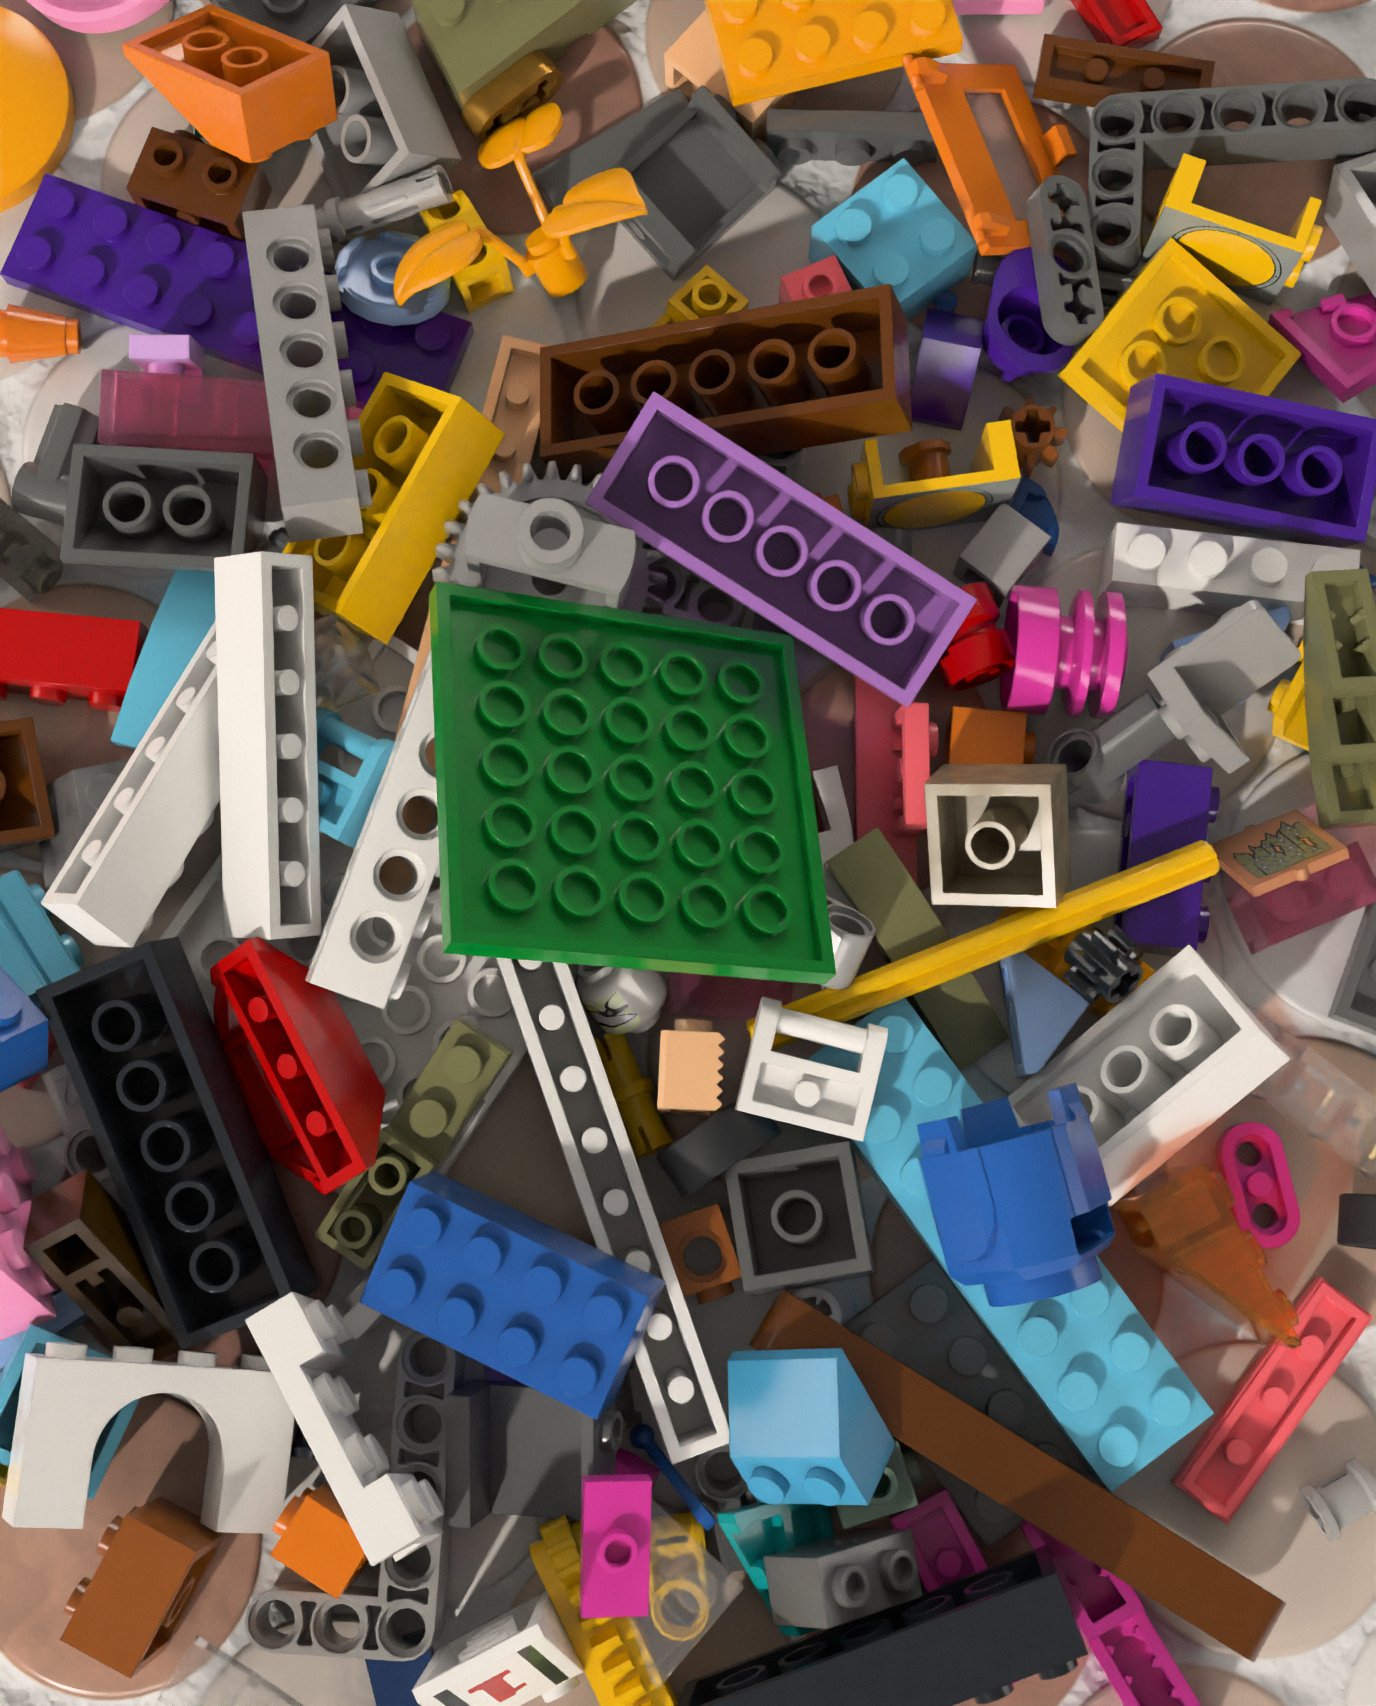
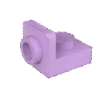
M129 334V359L143 369L144 402L149 407L200 408L204 406L205 363L204 348L190 335Z

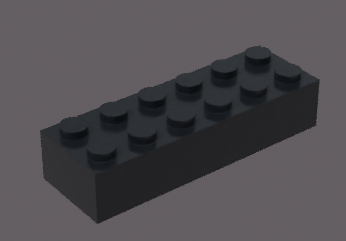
M179 937L149 941L35 990L44 1013L49 1019L50 1028L181 1350L247 1325L245 1319L291 1292L307 1297L321 1287Z
M1045 1545L981 1571L942 1584L931 1591L922 1592L923 1597L830 1629L819 1631L688 1681L685 1684L677 1706H953L972 1698L975 1699L977 1704H987L1009 1695L1014 1690L1012 1683L1038 1674L1041 1680H1050L1071 1672L1078 1666L1076 1659L1088 1655V1651L1048 1546Z

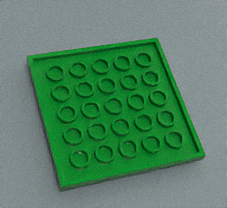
M436 581L429 594L443 953L823 985L836 975L792 635Z

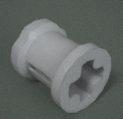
M1355 1457L1346 1462V1470L1315 1488L1307 1484L1299 1489L1301 1500L1310 1517L1330 1542H1334L1341 1537L1340 1529L1372 1511L1376 1514V1480L1365 1465Z

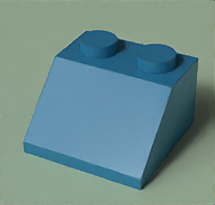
M842 1348L733 1351L727 1361L730 1458L757 1502L772 1505L782 1503L868 1506L896 1446V1442Z

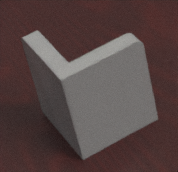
M1001 504L960 554L953 575L966 585L979 582L988 583L997 607L1000 609L1009 598L1013 586L1019 585L1040 559L1051 536L1009 505Z

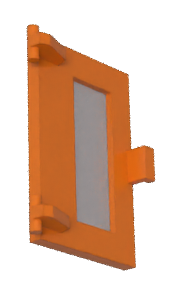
M912 54L903 56L901 61L980 255H1009L1013 250L1031 247L1026 215L1028 198L1046 178L1052 175H1061L1058 168L1066 160H1071L1078 155L1066 125L1055 124L1045 134L1043 133L1015 65L939 63L927 57L914 59ZM1058 248L1053 249V252H1066Z

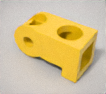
M462 189L452 193L454 197L452 203L419 212L427 233L459 220L466 221L470 230L477 226H484L486 228ZM483 242V247L476 259L466 268L452 276V281L468 314L514 292L507 260L486 242Z

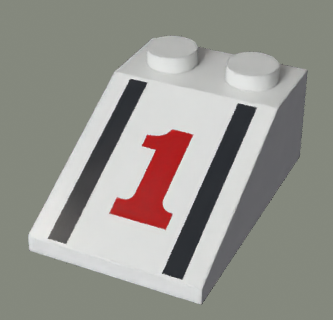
M545 1590L438 1647L412 1689L417 1703L421 1706H521L539 1695L542 1696L545 1703H548L576 1688L580 1684L577 1675L584 1672L548 1592Z

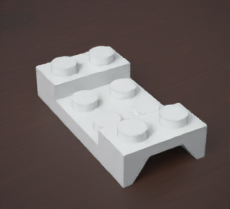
M291 1292L245 1319L370 1565L375 1566L391 1556L397 1562L442 1535L444 1532L437 1518L444 1515V1510L430 1483L426 1479L417 1483L413 1474L387 1473L383 1475V1472L390 1469L384 1451L372 1434L363 1437L352 1414L359 1410V1406L347 1382L340 1375L333 1379L330 1374L331 1371L352 1359L344 1344L351 1339V1334L337 1308L334 1305L325 1308L319 1299L314 1300Z

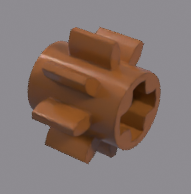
M1027 397L1024 407L1020 408L1016 413L1011 408L1005 406L998 419L999 421L1011 420L1019 468L1023 469L1026 477H1030L1034 466L1040 462L1050 468L1055 465L1059 454L1053 446L1062 445L1068 434L1067 429L1055 428L1053 417L1057 408L1052 406L1046 410L1041 406L1034 405L1032 397ZM1022 432H1029L1030 440L1037 443H1028L1026 433Z

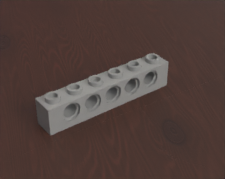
M314 204L242 212L281 508L288 541L290 543L364 533L360 508L372 507L367 469L354 470L352 457L365 455L359 418L347 420L345 408L356 407L357 403L352 370H339L337 359L349 358L344 321H331L330 312L342 311L337 274L324 275L323 266L335 265L330 229H317Z

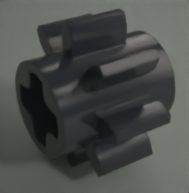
M1117 925L1110 928L1106 935L1099 928L1090 927L1078 934L1067 947L1064 961L1071 968L1063 974V977L1090 1005H1093L1100 996L1109 1003H1117L1126 998L1139 984L1143 975V969L1136 962L1143 956V952L1136 947L1137 943Z

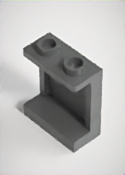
M703 85L692 94L690 103L625 163L620 166L615 162L608 168H623L631 173L639 194L647 207L648 215L628 218L619 222L672 281L676 280L770 194L781 175L777 168V159L772 150L762 140L758 138L752 140L737 124L739 119L731 104L719 94L712 96Z

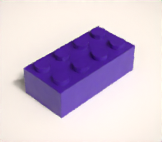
M1155 373L1132 385L1130 388L1110 505L1303 544L1343 548L1366 542L1376 487V419Z

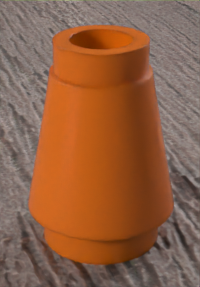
M8 304L7 310L0 309V357L8 358L11 364L68 356L69 354H81L82 336L80 319L68 318L13 304Z

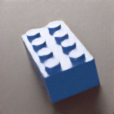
M434 1170L409 1181L359 1302L597 1420L616 1399L666 1281Z

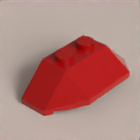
M260 937L250 938L210 968L211 985L216 987L213 1004L214 1025L253 1121L271 1157L298 1177L312 1182L315 1189L326 1195L375 1165L386 1092L334 991L307 982L305 978L309 970L308 968Z

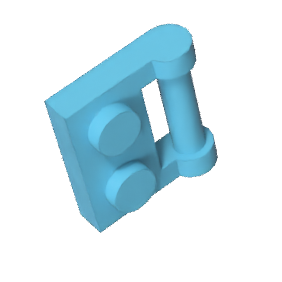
M319 706L316 707L319 831L355 848L395 741L387 738L377 740L343 723L338 713ZM334 745L363 760L356 777L319 759L324 748Z

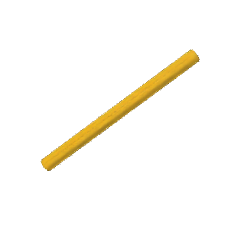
M1203 840L1197 841L1066 893L1057 908H1028L857 976L852 985L847 989L827 988L781 1006V1008L840 1023L849 1021L1216 875L1220 870L1217 854L1211 844ZM756 1017L749 1019L747 1022V1031L751 1040ZM775 1033L771 1051L801 1039Z

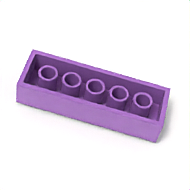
M654 391L585 501L586 505L623 528L635 530V536L906 707L910 706L977 601L970 594Z

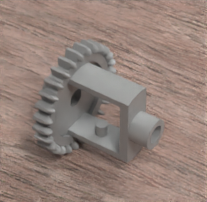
M549 461L544 479L538 480L530 463L523 464L522 483L516 484L505 470L498 472L501 492L497 494L484 483H479L476 486L478 498L474 504L463 499L458 503L459 512L467 523L446 520L444 524L445 533L456 544L439 543L435 548L436 556L451 564L432 569V577L435 583L436 581L642 613H662L664 600L649 592L666 588L667 575L650 571V569L664 563L665 554L657 549H644L649 544L636 537L635 530L617 525L586 505L585 501L602 473H599L588 486L582 485L581 466L578 464L574 465L566 481L560 480L556 461ZM540 577L564 583L567 586L561 593L548 596L538 592L534 587V583Z

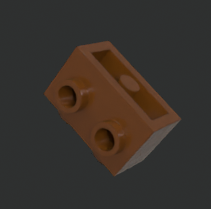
M152 127L126 187L136 205L246 243L242 212L264 210L272 191L261 162L252 164L244 162L232 154L205 144L198 136L185 130H175L174 133L155 127Z

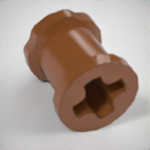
M942 438L919 441L903 448L898 454L900 465L907 468L910 482L952 476L947 459L952 451L950 442Z

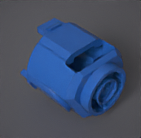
M1076 1083L1064 1085L1047 1092L1053 1120L1019 1127L1008 1097L959 1109L962 1129L957 1116L917 1124L923 1153L917 1159L949 1276L965 1286L983 1284L988 1304L991 1307L1013 1306L1048 1299L1079 1290L1102 1279L1096 1255L1107 1249L1115 1236V1228L1108 1206V1201L1112 1197L1090 1118L1083 1107Z

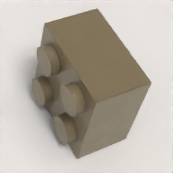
M943 764L924 783L932 904L1057 908L1071 886L1066 764Z

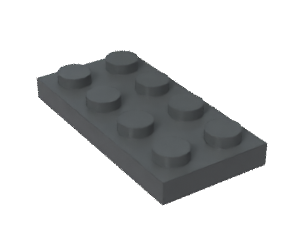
M934 1259L928 1260L843 1325L1083 1475L1089 1470ZM920 1454L944 1488L946 1487L954 1503L987 1548L1025 1520Z

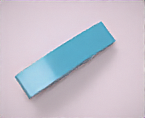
M175 571L152 622L130 679L110 739L116 746L131 750L137 748L215 622L214 572Z

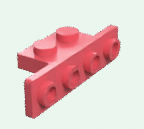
M853 675L854 842L878 827L917 885V835L927 828L924 783L930 778V759H935L937 754L938 727L936 722H929V703H915L914 698L910 706L906 707Z

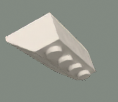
M1187 945L1046 1064L1037 1074L1033 1075L1008 1097L1019 1127L1053 1120L1047 1092L1064 1085L1076 1083L1083 1107L1089 1115L1112 1197L1108 1201V1206L1111 1207L1288 1062L1290 1057L1256 1016L1195 949Z

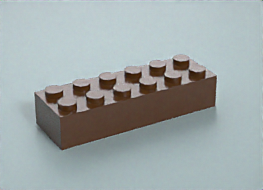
M885 284L541 347L540 458L547 466L549 461H556L560 480L565 481L574 465L578 464L581 466L582 484L591 483L599 473L603 474L653 391L754 456L913 431L907 318L891 284Z

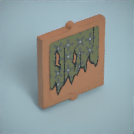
M1297 809L1258 825H1248L1244 828L1245 830L1211 844L1217 854L1220 868L1254 897L1296 880H1307L1310 874L1350 858L1347 846Z

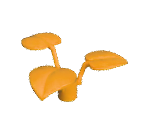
M550 102L534 109L528 116H521L505 123L482 142L478 149L477 158L482 167L486 169L501 167L512 160L515 162L542 225L525 240V246L527 247L526 257H523L484 226H477L470 230V227L464 220L443 225L416 241L403 256L394 278L393 292L395 301L401 308L403 303L413 294L431 287L466 268L480 253L483 242L492 246L517 265L525 278L536 273L550 297L560 298L574 292L583 285L588 278L589 272L572 244L570 235L624 219L648 215L647 207L639 194L631 173L623 168H612L597 173L572 187L564 196L563 204L556 206L548 214L528 168L526 154L540 150L554 141L563 126V113L556 103Z

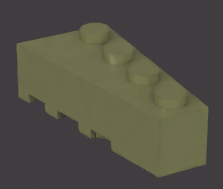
M637 0L411 1L420 37L461 118V113L470 98L530 52L540 50L553 63H556L566 55V48L585 33L591 36Z

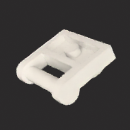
M763 996L756 1015L753 1036L735 1110L863 1142L887 1043L888 1028L868 1023L866 1029L781 1008L782 1001ZM775 1033L858 1053L857 1071L853 1072L773 1052L771 1049Z

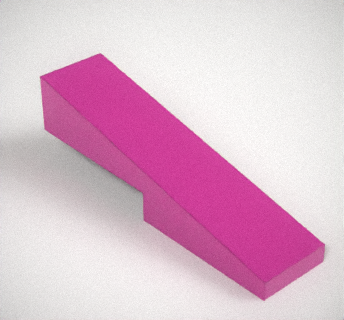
M1027 1520L1022 1521L1019 1527L1033 1550L1045 1545L1048 1546L1078 1621L1082 1636L1123 1706H1201L1143 1610L1145 1608L1132 1586Z

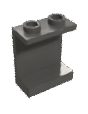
M470 1380L445 1395L446 1527L471 1529L490 1513L558 1519L566 1515L568 1520L581 1521L582 1475H616V1452L619 1450L622 1442L623 1418L620 1411H615V1400L595 1420L523 1383Z

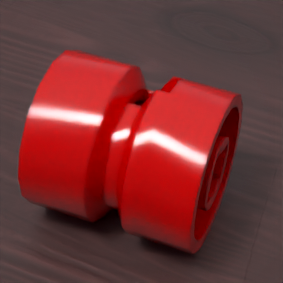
M979 582L959 587L976 598L977 601L937 662V667L948 692H959L980 686L1015 668L1016 650L1007 629L996 628L995 626L1001 615L988 583Z

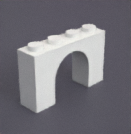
M47 1342L45 1354L25 1353L2 1518L12 1527L83 1529L93 1453L97 1440L106 1424L120 1409L138 1398L156 1393H174L183 1396L197 1409L208 1433L209 1457L200 1523L215 1532L276 1534L272 1529L284 1510L295 1417L263 1355L242 1354L241 1366L217 1364L218 1353L195 1350H179L177 1362L152 1360L154 1349L131 1346H114L112 1358L86 1356L88 1345L67 1342Z

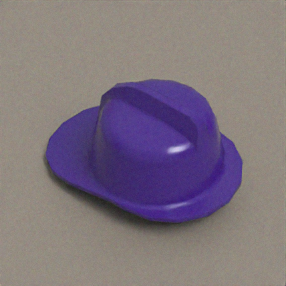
M1031 247L1013 250L1000 262L994 276L988 315L982 329L983 349L988 358L1001 369V380L1005 382H1011L1018 376L1027 377L1039 373L1058 371L1069 362L1074 346H1065L1053 340L1043 326ZM1053 254L1056 263L1063 270L1072 272L1061 258ZM1068 305L1065 307L1066 312H1069Z

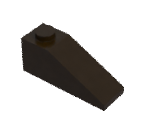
M86 1169L33 1197L23 1249L116 1346L154 1349L152 1360L160 1361L181 1350L125 1210L89 1170Z

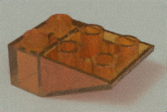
M1206 1164L1176 1166L1131 1189L1113 1204L1140 1256L1258 1341L1291 1349L1302 1345L1293 1328L1299 1324L1298 1315L1291 1301L1281 1289L1278 1288L1273 1291L1261 1268L1267 1265L1266 1255L1250 1230L1241 1231L1230 1210V1207L1235 1205V1198L1226 1180L1217 1170L1210 1173Z

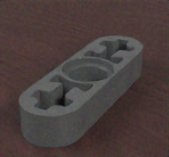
M1052 175L1046 178L1028 198L1026 215L1043 326L1048 335L1056 342L1065 346H1075L1082 343L1101 325L1104 309L1085 193L1073 179L1064 175ZM1058 248L1068 252L1075 262L1076 271L1068 272L1063 270L1054 259L1053 249ZM1067 305H1068L1069 312H1066V310H1065V307H1066ZM1076 317H1079L1080 323H1077Z

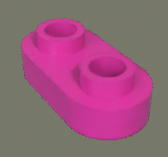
M1258 1122L1235 1124L1221 1134L1215 1149L1216 1162L1233 1228L1243 1241L1252 1246L1260 1248L1280 1247L1288 1243L1295 1236L1300 1225V1210L1283 1144L1279 1136L1264 1124ZM1244 1142L1250 1144L1256 1153L1255 1160L1250 1166L1243 1165L1237 1157L1238 1147ZM1259 1204L1267 1206L1271 1212V1221L1264 1228L1257 1226L1253 1220V1211Z

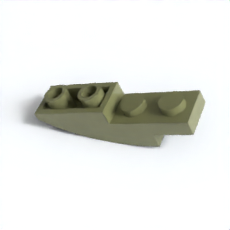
M463 1017L455 1019L389 1125L380 1130L375 1165L347 1182L314 1236L367 1272L378 1258L409 1181L431 1171L439 1172L485 1104V1096L512 1056L513 1051Z

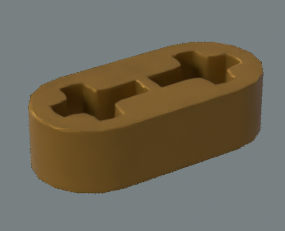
M536 50L530 52L475 93L465 105L461 113V120L482 144L500 126L515 118L528 116L534 109L550 101L563 82V74L543 51Z

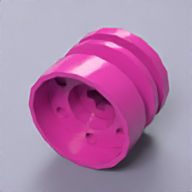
M1014 585L1009 596L1004 629H1007L1016 650L1015 668L1000 676L1002 710L1031 715H1045L1052 701L1054 690L1061 689L1064 711L1068 717L1078 718L1080 716L1086 697L1091 718L1105 720L1114 713L1120 687L1125 678L1128 660L1129 640L1122 593L1102 591L1094 611L1091 591L1078 589L1072 600L1068 616H1061V606L1056 588Z

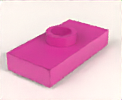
M649 1474L582 1475L579 1612L581 1618L649 1616L652 1480Z

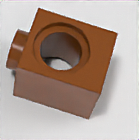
M718 1203L658 1224L683 1297L696 1294L698 1303L701 1305L735 1292L731 1281L741 1278L740 1265ZM698 1237H708L714 1240L721 1250V1261L718 1267L708 1274L693 1272L688 1268L684 1260V1251L687 1244Z

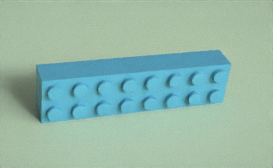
M906 998L876 1009L853 1025L866 1029L867 1024L871 1023L888 1028L887 1043L863 1142L844 1138L850 1142L854 1152L927 1252L937 1262L1089 1469L1088 1472L1096 1483L1112 1492L1208 1419L1214 1412L1097 1255L1102 1279L1098 1282L1063 1295L1013 1306L991 1307L988 1304L983 1284L965 1286L949 1276L917 1159L923 1155L917 1124L957 1116L962 1129L959 1109L982 1104L983 1102ZM825 1046L807 1060L856 1072L859 1054Z

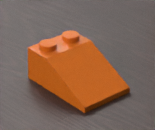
M209 4L122 44L124 56L212 146L232 154L244 162L252 164L266 161L272 157L273 152L295 141L309 139L315 135L316 130L338 120L329 52L215 5Z

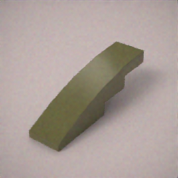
M1368 569L1312 571L1305 576L1303 655L1310 768L1319 826L1324 830L1376 826V609Z
M878 827L824 863L853 908L873 922L876 930L872 942L887 964L951 939ZM972 972L907 997L926 1027L959 1071H962L1010 1038Z

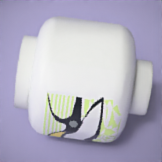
M579 964L577 969L579 976L575 987L581 1004L601 1029L614 1035L628 1032L639 1034L651 1028L661 1016L660 1008L664 1004L668 991L665 979L659 971Z

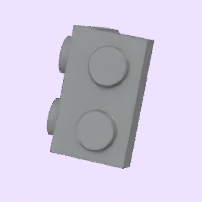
M1251 600L1242 606L1225 612L1214 626L1189 644L1171 651L1161 664L1147 674L1166 702V704L1158 709V712L1172 733L1179 740L1184 738L1203 763L1213 758L1228 774H1231L1250 761V759L1221 715L1294 665L1300 659L1301 653L1259 601Z

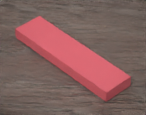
M1314 1277L1170 1482L1228 1525L1373 1316L1322 1277Z

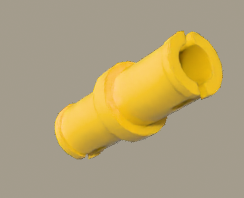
M607 1033L603 1035L605 1040L601 1041L600 1038H596L594 1041L624 1127L634 1147V1154L637 1159L644 1158L658 1152L657 1148L665 1149L674 1142L669 1137L651 1093L656 1090L651 1078L643 1077L626 1038L627 1034L614 1035Z

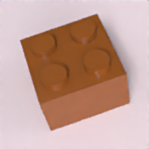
M162 1496L141 1507L135 1506L124 1518L117 1515L105 1530L97 1546L96 1552L104 1557L92 1580L84 1577L74 1589L64 1608L63 1615L71 1619L60 1640L131 1679L166 1650L226 1532H215L200 1523L201 1517Z

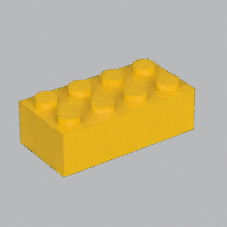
M384 372L359 416L365 456L352 457L354 470L367 469L372 507L360 508L364 533L290 543L288 541L282 553L312 556L314 611L387 645L397 626L401 623L424 578L433 566L437 557L435 552L436 545L445 543L448 537L444 530L446 520L457 521L460 518L461 514L458 509V503L461 499L469 500L483 473L491 463L505 433L462 397Z

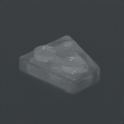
M652 1498L649 1616L628 1617L649 1678L659 1689L743 1590L744 1585Z

